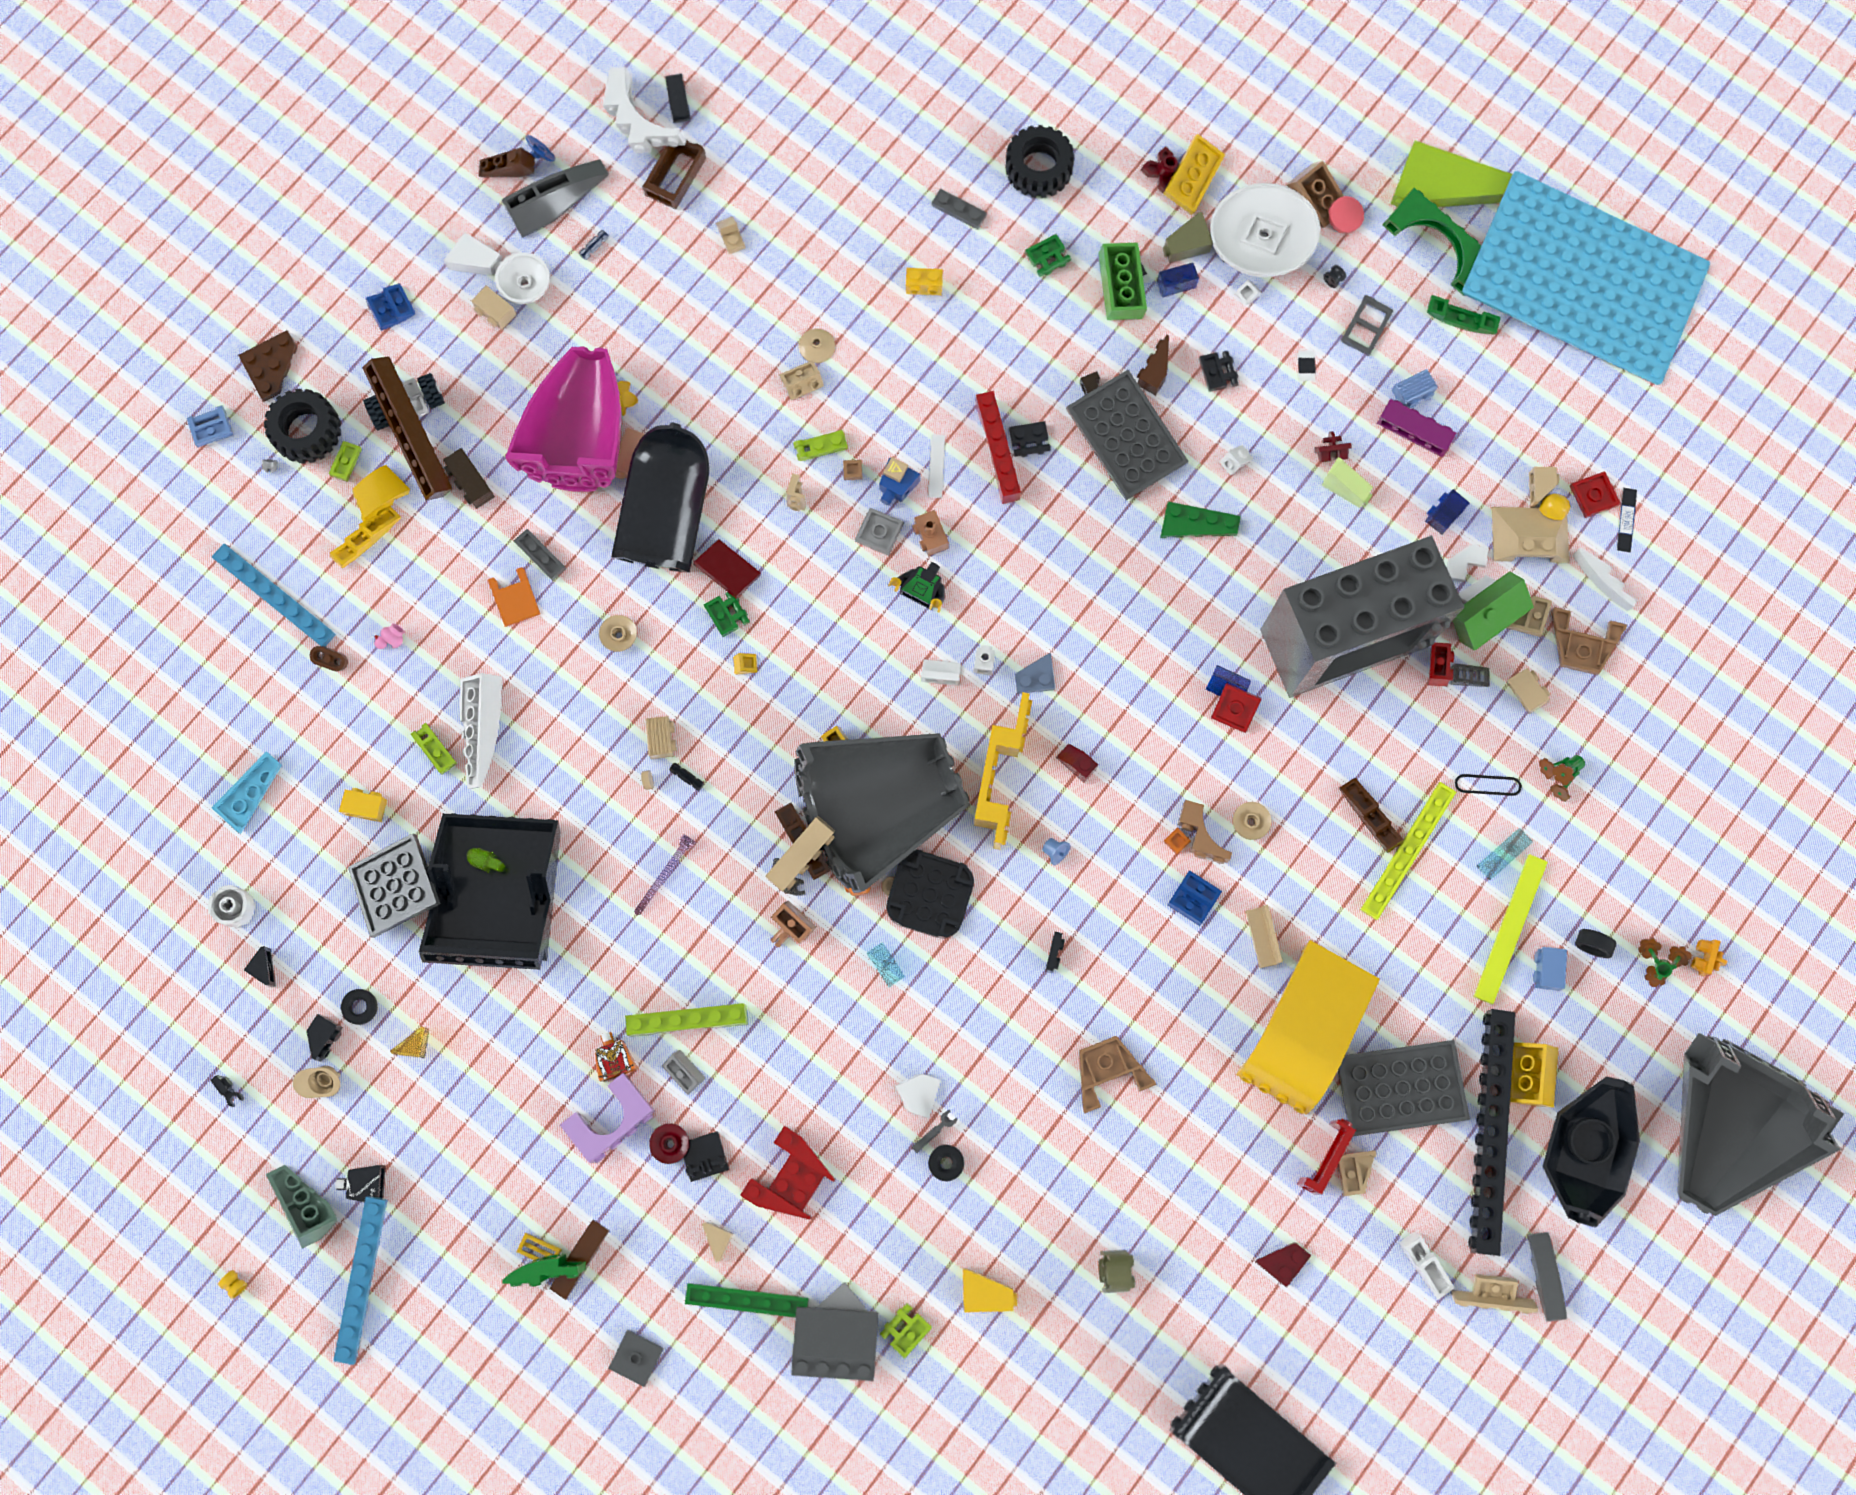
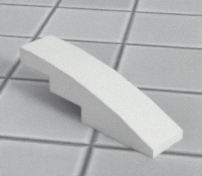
M1581 547L1573 554L1582 571L1610 600L1627 612L1634 607L1638 600L1622 591L1625 584L1609 574L1613 567Z

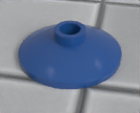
M531 135L525 137L527 144L532 149L530 153L536 159L543 158L550 162L556 160L555 155L540 140Z

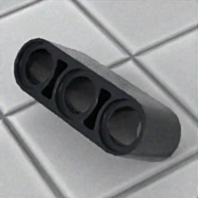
M683 74L665 76L673 124L691 121Z

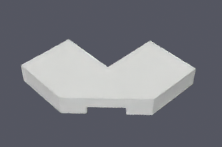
M1469 545L1447 561V569L1452 580L1464 582L1467 565L1485 568L1489 548Z

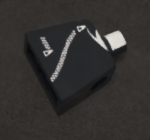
M386 1165L349 1169L347 1178H337L336 1190H346V1199L365 1202L367 1196L384 1199Z

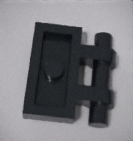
M1228 350L1222 352L1223 358H1219L1217 352L1199 356L1208 392L1226 388V381H1230L1232 387L1239 385L1237 380L1239 376L1233 367L1234 360ZM1222 366H1226L1228 373H1223Z
M1045 421L1009 427L1012 447H1020V449L1013 450L1014 457L1021 456L1023 458L1028 457L1030 454L1038 453V455H1041L1044 452L1051 451L1050 444H1042V442L1049 439ZM1036 443V446L1026 447V444Z

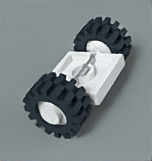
M432 373L418 377L419 386L415 378L402 382L418 417L430 413L424 398L430 409L445 404L440 388ZM376 396L364 399L363 403L375 429L379 431L389 427L390 425Z

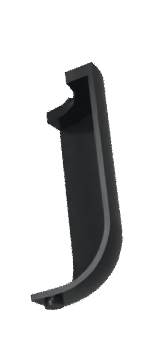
M671 422L670 425H660L650 429L635 447L630 461L611 558L632 564L638 562L645 564V567L655 569L664 567L669 568V571L690 573L710 468L708 455L701 440L692 432L681 428L680 424Z

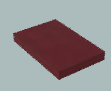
M720 539L702 553L693 564L736 599L761 576L760 571Z

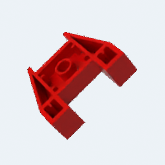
M783 1126L773 1143L788 1152L790 1156L769 1188L754 1178H750L740 1196L756 1207L811 1220L812 1216L804 1212L807 1204L824 1177L833 1182L836 1179L805 1139L788 1127Z

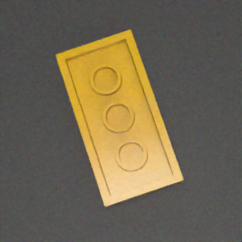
M1196 134L1170 180L1164 195L1191 215L1194 214L1225 154L1199 134Z

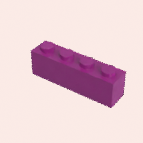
M1392 399L1389 400L1376 423L1442 458L1457 433L1449 426H1443L1437 423L1435 419L1425 417L1417 410L1410 409L1400 401Z

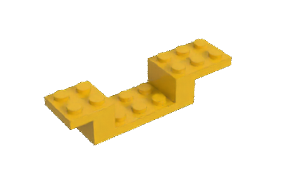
M1022 692L1015 729L992 725L974 826L996 830L993 849L1001 850V845H1006L1008 830L1004 829L1005 826L1009 827L1012 812L1008 811L1009 805L990 802L992 788H989V785H993L996 772L992 768L993 766L997 767L999 754L1018 758L1019 752L1023 753L1026 737H1023L1022 734L1027 733L1029 718L1025 717L1030 716L1033 701L1029 700L1030 693Z

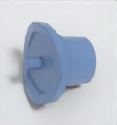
M1050 838L1045 842L1042 850L1051 858L1050 862L1055 866L1066 857L1071 845L1066 841L1058 842Z

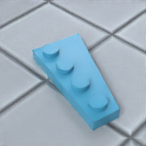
M266 751L211 808L241 834L282 764Z

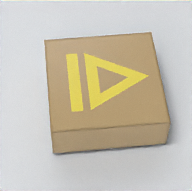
M891 457L883 471V475L900 483L908 469V464Z

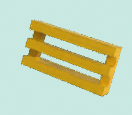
M525 1233L516 1252L532 1260L540 1257L523 1250L524 1246L545 1256L554 1255L526 1242L527 1239L555 1251V1254H560L563 1249Z

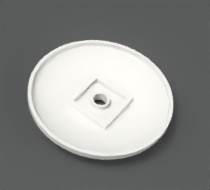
M1255 183L1240 187L1221 200L1212 215L1210 236L1217 254L1230 267L1251 276L1274 277L1290 273L1309 260L1318 245L1320 222L1314 207L1297 191L1274 183ZM1265 232L1269 236L1262 237L1260 236V233Z

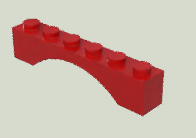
M994 391L976 394L975 404L989 446L1001 502L1006 504L1019 501L1021 490Z

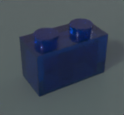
M1194 262L1158 273L1157 285L1162 298L1197 288L1199 276Z
M1454 489L1449 493L1444 492L1438 499L1439 505L1437 507L1433 505L1426 513L1429 516L1425 522L1441 535L1446 532L1470 504L1469 501Z

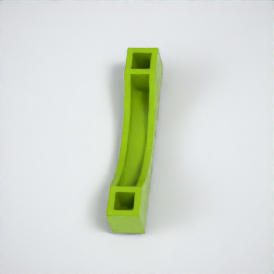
M745 1003L625 1015L626 1034L629 1037L681 1030L748 1025L747 1006Z

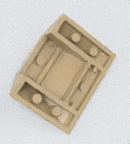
M1491 508L1494 561L1512 562L1516 557L1550 558V562L1553 563L1570 562L1567 515L1563 520H1553L1544 516L1539 508Z

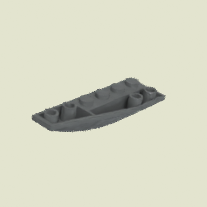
M601 159L549 175L501 200L521 237L524 238L556 221L603 181L609 173Z

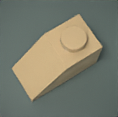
M1534 466L1529 472L1530 508L1536 507L1559 484L1560 476L1557 474V467Z

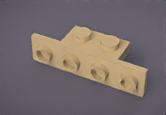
M1475 1274L1472 1292L1452 1290L1451 1292L1455 1303L1463 1307L1470 1305L1483 1309L1497 1308L1502 1311L1538 1312L1534 1299L1516 1297L1518 1287L1516 1278Z

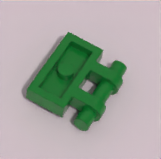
M1057 234L1025 249V254L1033 267L1041 265L1042 268L1037 270L1039 277L1049 275L1053 270L1059 267L1062 268L1071 261L1069 254L1064 257L1061 255L1065 251V246ZM1053 257L1056 259V261L1050 264L1047 262V260Z
M728 592L725 593L728 598L725 601L719 595L703 604L722 638L739 629L736 624L738 620H741L743 625L750 623L747 617L748 613L739 604V598H734ZM730 606H732L736 612L733 615H731L729 610L727 609Z

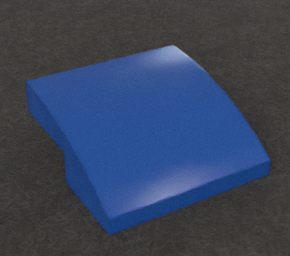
M400 283L383 288L382 293L366 297V303L381 331L404 322L415 315V311Z
M1189 870L1167 906L1201 926L1222 891Z

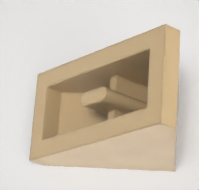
M709 1222L702 1223L715 1262H720L734 1233Z

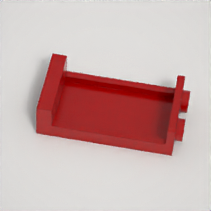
M1341 1118V1120L1330 1121L1329 1125L1337 1129L1338 1133L1314 1179L1300 1177L1297 1182L1298 1186L1314 1195L1323 1194L1356 1131L1351 1127L1353 1124Z

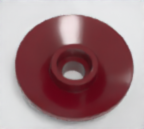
M667 1123L660 1125L653 1131L650 1137V1152L657 1161L663 1164L677 1163L688 1152L689 1137L686 1131L677 1124ZM669 1140L674 1142V1146L671 1148L667 1145Z

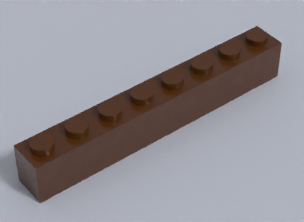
M389 356L371 358L362 369L425 501L444 497L452 490L450 481L429 441L394 364Z

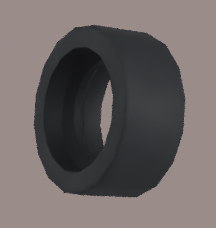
M1581 929L1575 941V946L1578 949L1600 958H1612L1617 942L1610 936L1591 929Z

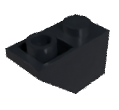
M320 1014L315 1016L306 1032L311 1057L313 1060L321 1062L328 1057L333 1042L340 1038L343 1027Z

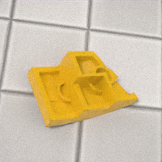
M387 465L381 466L368 474L352 490L357 507L361 511V520L365 521L377 516L379 510L392 506L394 500L406 496L410 492V488Z

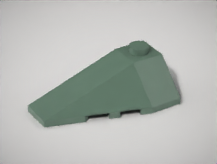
M286 1165L266 1174L302 1249L322 1239L338 1221L329 1202L321 1198L313 1188L306 1185Z

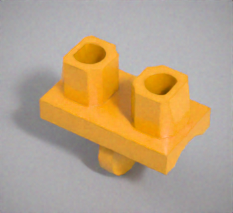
M1701 939L1697 941L1696 950L1703 952L1704 956L1703 959L1694 957L1690 967L1699 971L1698 975L1703 977L1712 975L1713 970L1719 971L1720 966L1727 965L1728 961L1722 958L1724 952L1718 951L1721 941L1716 939L1711 941Z

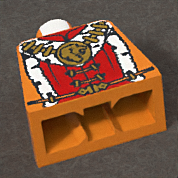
M612 1032L600 1035L603 1046L595 1049L598 1079L600 1082L616 1078L622 1073L627 1074L638 1070L623 1040L615 1042Z

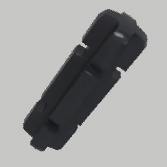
M673 763L670 767L671 773L677 775L678 778L687 784L692 785L697 791H700L704 786L702 780L696 779V776L682 768L679 764Z

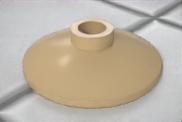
M811 329L800 338L799 351L805 360L822 363L833 355L835 341L829 332L823 329ZM816 341L820 342L818 345L813 344Z
M614 615L607 618L599 629L601 643L605 648L613 652L629 649L637 637V629L634 622L623 615ZM622 633V637L616 638V634Z
M1243 803L1233 814L1234 829L1245 839H1260L1271 828V815L1267 808L1260 803ZM1248 819H1252L1254 825H1249Z

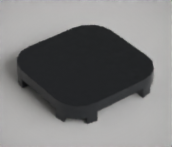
M916 849L898 865L887 900L886 910L888 917L900 927L936 938L946 939L952 937L959 931L974 887L973 874L967 865L962 862H955Z

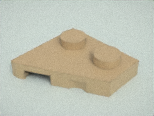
M1533 596L1531 600L1534 608L1507 628L1542 637L1552 600Z
M1376 1150L1344 1154L1342 1156L1338 1169L1343 1196L1365 1194L1368 1185L1367 1181L1372 1171L1373 1160L1377 1154Z

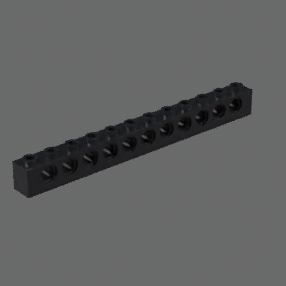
M1487 1010L1483 1015L1485 1033L1482 1034L1481 1039L1482 1045H1484V1053L1480 1057V1064L1483 1065L1482 1073L1479 1075L1481 1093L1478 1094L1477 1102L1480 1105V1113L1476 1117V1124L1479 1125V1129L1475 1135L1477 1154L1474 1155L1473 1163L1476 1166V1174H1473L1472 1185L1475 1186L1474 1195L1471 1196L1473 1215L1470 1216L1469 1225L1472 1228V1235L1469 1236L1468 1247L1471 1248L1470 1253L1500 1256L1516 1015V1012ZM1495 1026L1500 1027V1029H1501V1035H1500V1036H1497V1035L1495 1034V1032H1494V1027H1495ZM1494 1045L1500 1049L1499 1056L1493 1053ZM1493 1065L1499 1070L1497 1076L1493 1075L1491 1071ZM1492 1085L1497 1088L1496 1096H1493L1490 1092ZM1491 1105L1494 1106L1496 1109L1495 1116H1492L1489 1113V1107ZM1489 1126L1495 1129L1494 1136L1488 1134L1487 1129ZM1488 1146H1491L1494 1150L1491 1157L1486 1153ZM1487 1166L1492 1169L1491 1177H1487L1485 1174ZM1485 1187H1489L1491 1190L1489 1198L1484 1196L1483 1191ZM1485 1207L1490 1211L1488 1218H1484L1482 1215V1210ZM1483 1228L1488 1230V1237L1486 1239H1483L1481 1236Z

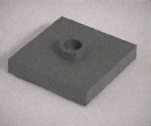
M627 1330L608 1369L645 1387L664 1348Z

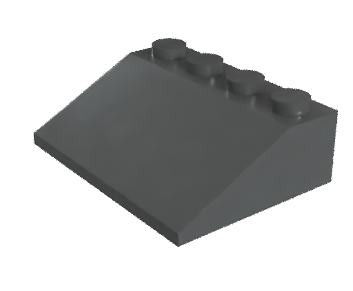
M797 1306L791 1376L874 1381L879 1312Z

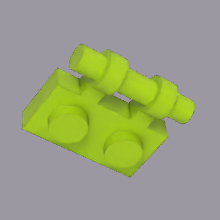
M908 1303L902 1309L899 1308L896 1311L897 1315L884 1325V1329L880 1333L884 1339L890 1334L895 1337L890 1345L904 1359L933 1328L919 1313L911 1318L908 1313L913 1308ZM904 1320L907 1325L899 1333L895 1328Z

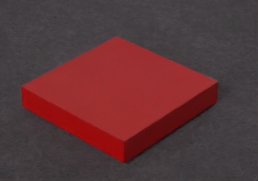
M1605 471L1569 485L1585 518L1615 508L1621 504Z
M1226 683L1211 719L1246 733L1262 698Z

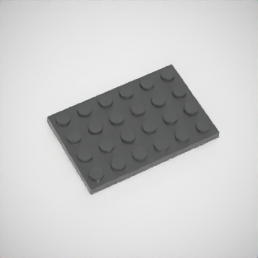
M1129 369L1066 407L1067 412L1126 501L1189 462Z
M1455 1040L1345 1055L1338 1069L1347 1121L1353 1124L1351 1127L1356 1130L1353 1136L1470 1120Z

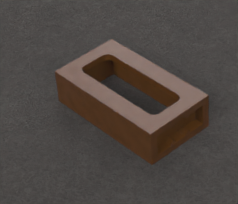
M687 139L685 145H678L677 147L666 146L642 186L644 195L676 210L707 158L705 149L700 144H693ZM683 154L694 161L673 194L660 188L678 155Z

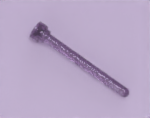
M685 834L679 839L680 846L634 910L635 915L639 916L642 914L684 852L693 848L696 843L693 839Z

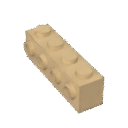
M817 816L765 877L782 892L785 888L790 890L797 882L794 878L798 873L803 875L809 868L807 863L811 859L815 861L822 853L819 849L824 844L828 846L835 838L832 835L835 830Z

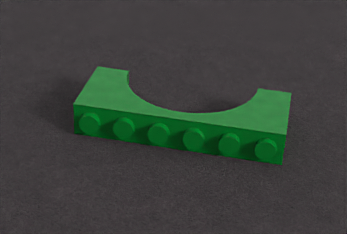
M1414 187L1382 226L1395 237L1404 229L1412 226H1428L1445 235L1451 242L1457 257V270L1450 285L1464 296L1462 289L1481 245L1475 238L1467 234L1463 227L1458 226L1449 215L1444 214L1435 203L1428 200L1420 190Z

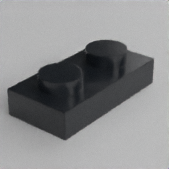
M1054 932L1045 972L1053 974L1054 969L1058 970L1060 958L1057 955L1059 950H1063L1065 939H1062L1063 933Z

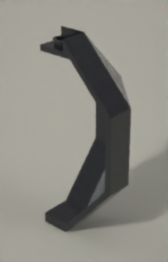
M1606 1076L1557 1112L1542 1166L1567 1217L1577 1223L1595 1228L1626 1196L1640 1143L1634 1086L1625 1080ZM1584 1118H1594L1603 1121L1612 1129L1616 1139V1146L1608 1160L1599 1164H1589L1579 1160L1572 1154L1568 1146L1567 1137L1570 1128L1577 1121ZM1590 1121L1577 1128L1573 1136V1146L1581 1158L1596 1160L1608 1151L1610 1137L1602 1124Z

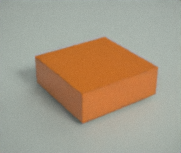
M1177 827L1163 842L1177 855L1191 840Z

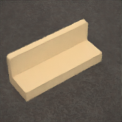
M1268 904L1260 908L1246 910L1245 913L1259 968L1279 965L1282 963V957Z

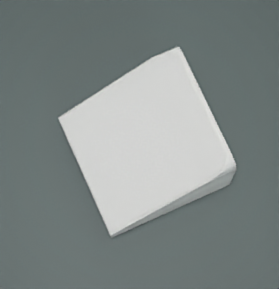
M1249 279L1235 292L1246 306L1263 294Z

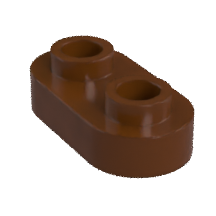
M316 646L309 653L313 664L332 671H343L348 665V659L343 653L324 646ZM321 652H322L323 655H324V657H323L322 659L320 658V653H321ZM338 658L341 660L340 665L337 664Z

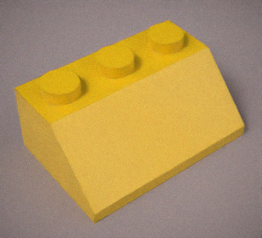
M1514 1042L1510 1103L1554 1108L1559 1048L1548 1044Z

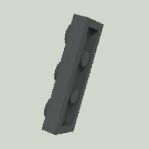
M941 188L931 202L932 207L979 230L987 217V212Z
M528 529L514 540V543L552 581L566 569Z

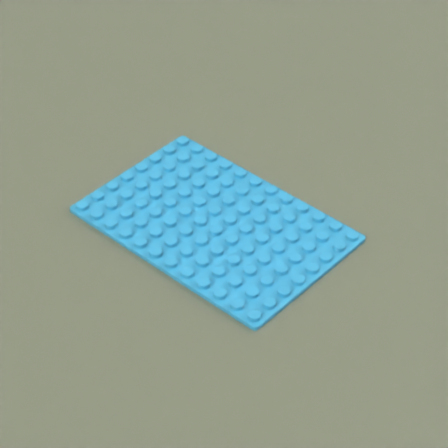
M1515 171L1501 199L1462 289V293L1651 383L1660 385L1667 373L1710 267V262L1530 176Z

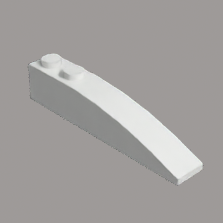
M480 673L461 679L459 716L460 722L464 723V730L461 731L462 739H465L466 742L463 753L468 760V763L465 765L467 789L481 788L489 770L499 730L500 711L502 708V676Z

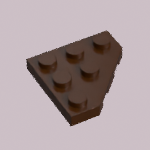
M288 330L238 355L263 402L281 393L282 383L289 372L292 356L296 353L297 346Z

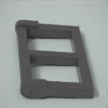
M1364 295L1351 323L1341 338V342L1370 356L1394 310L1376 301L1369 295ZM1366 303L1386 314L1379 328L1359 318ZM1356 323L1375 333L1369 348L1349 338Z

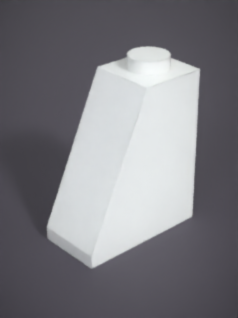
M465 232L444 259L449 270L489 276L495 275L498 266L503 261L500 253Z

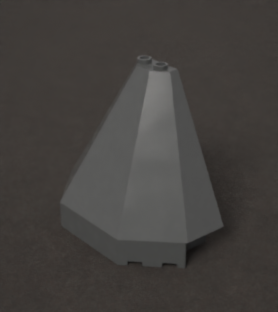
M1698 1033L1687 1051L1684 1052L1678 1197L1688 1204L1690 1202L1695 1204L1705 1214L1711 1213L1714 1216L1721 1214L1840 1151L1841 1149L1831 1132L1844 1113L1829 1105V1101L1817 1092L1809 1090L1806 1087L1807 1085L1801 1080L1726 1039L1720 1041L1717 1037L1710 1035L1706 1037L1702 1033Z

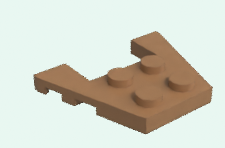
M1554 607L1552 609V617L1560 667L1599 675L1614 647L1619 642L1621 635L1626 630L1627 624L1609 621L1606 637L1601 638L1568 630L1571 611Z
M1117 1036L1079 1050L1084 1114L1101 1107L1094 1090L1095 1086L1130 1072L1133 1075L1139 1092L1157 1085Z

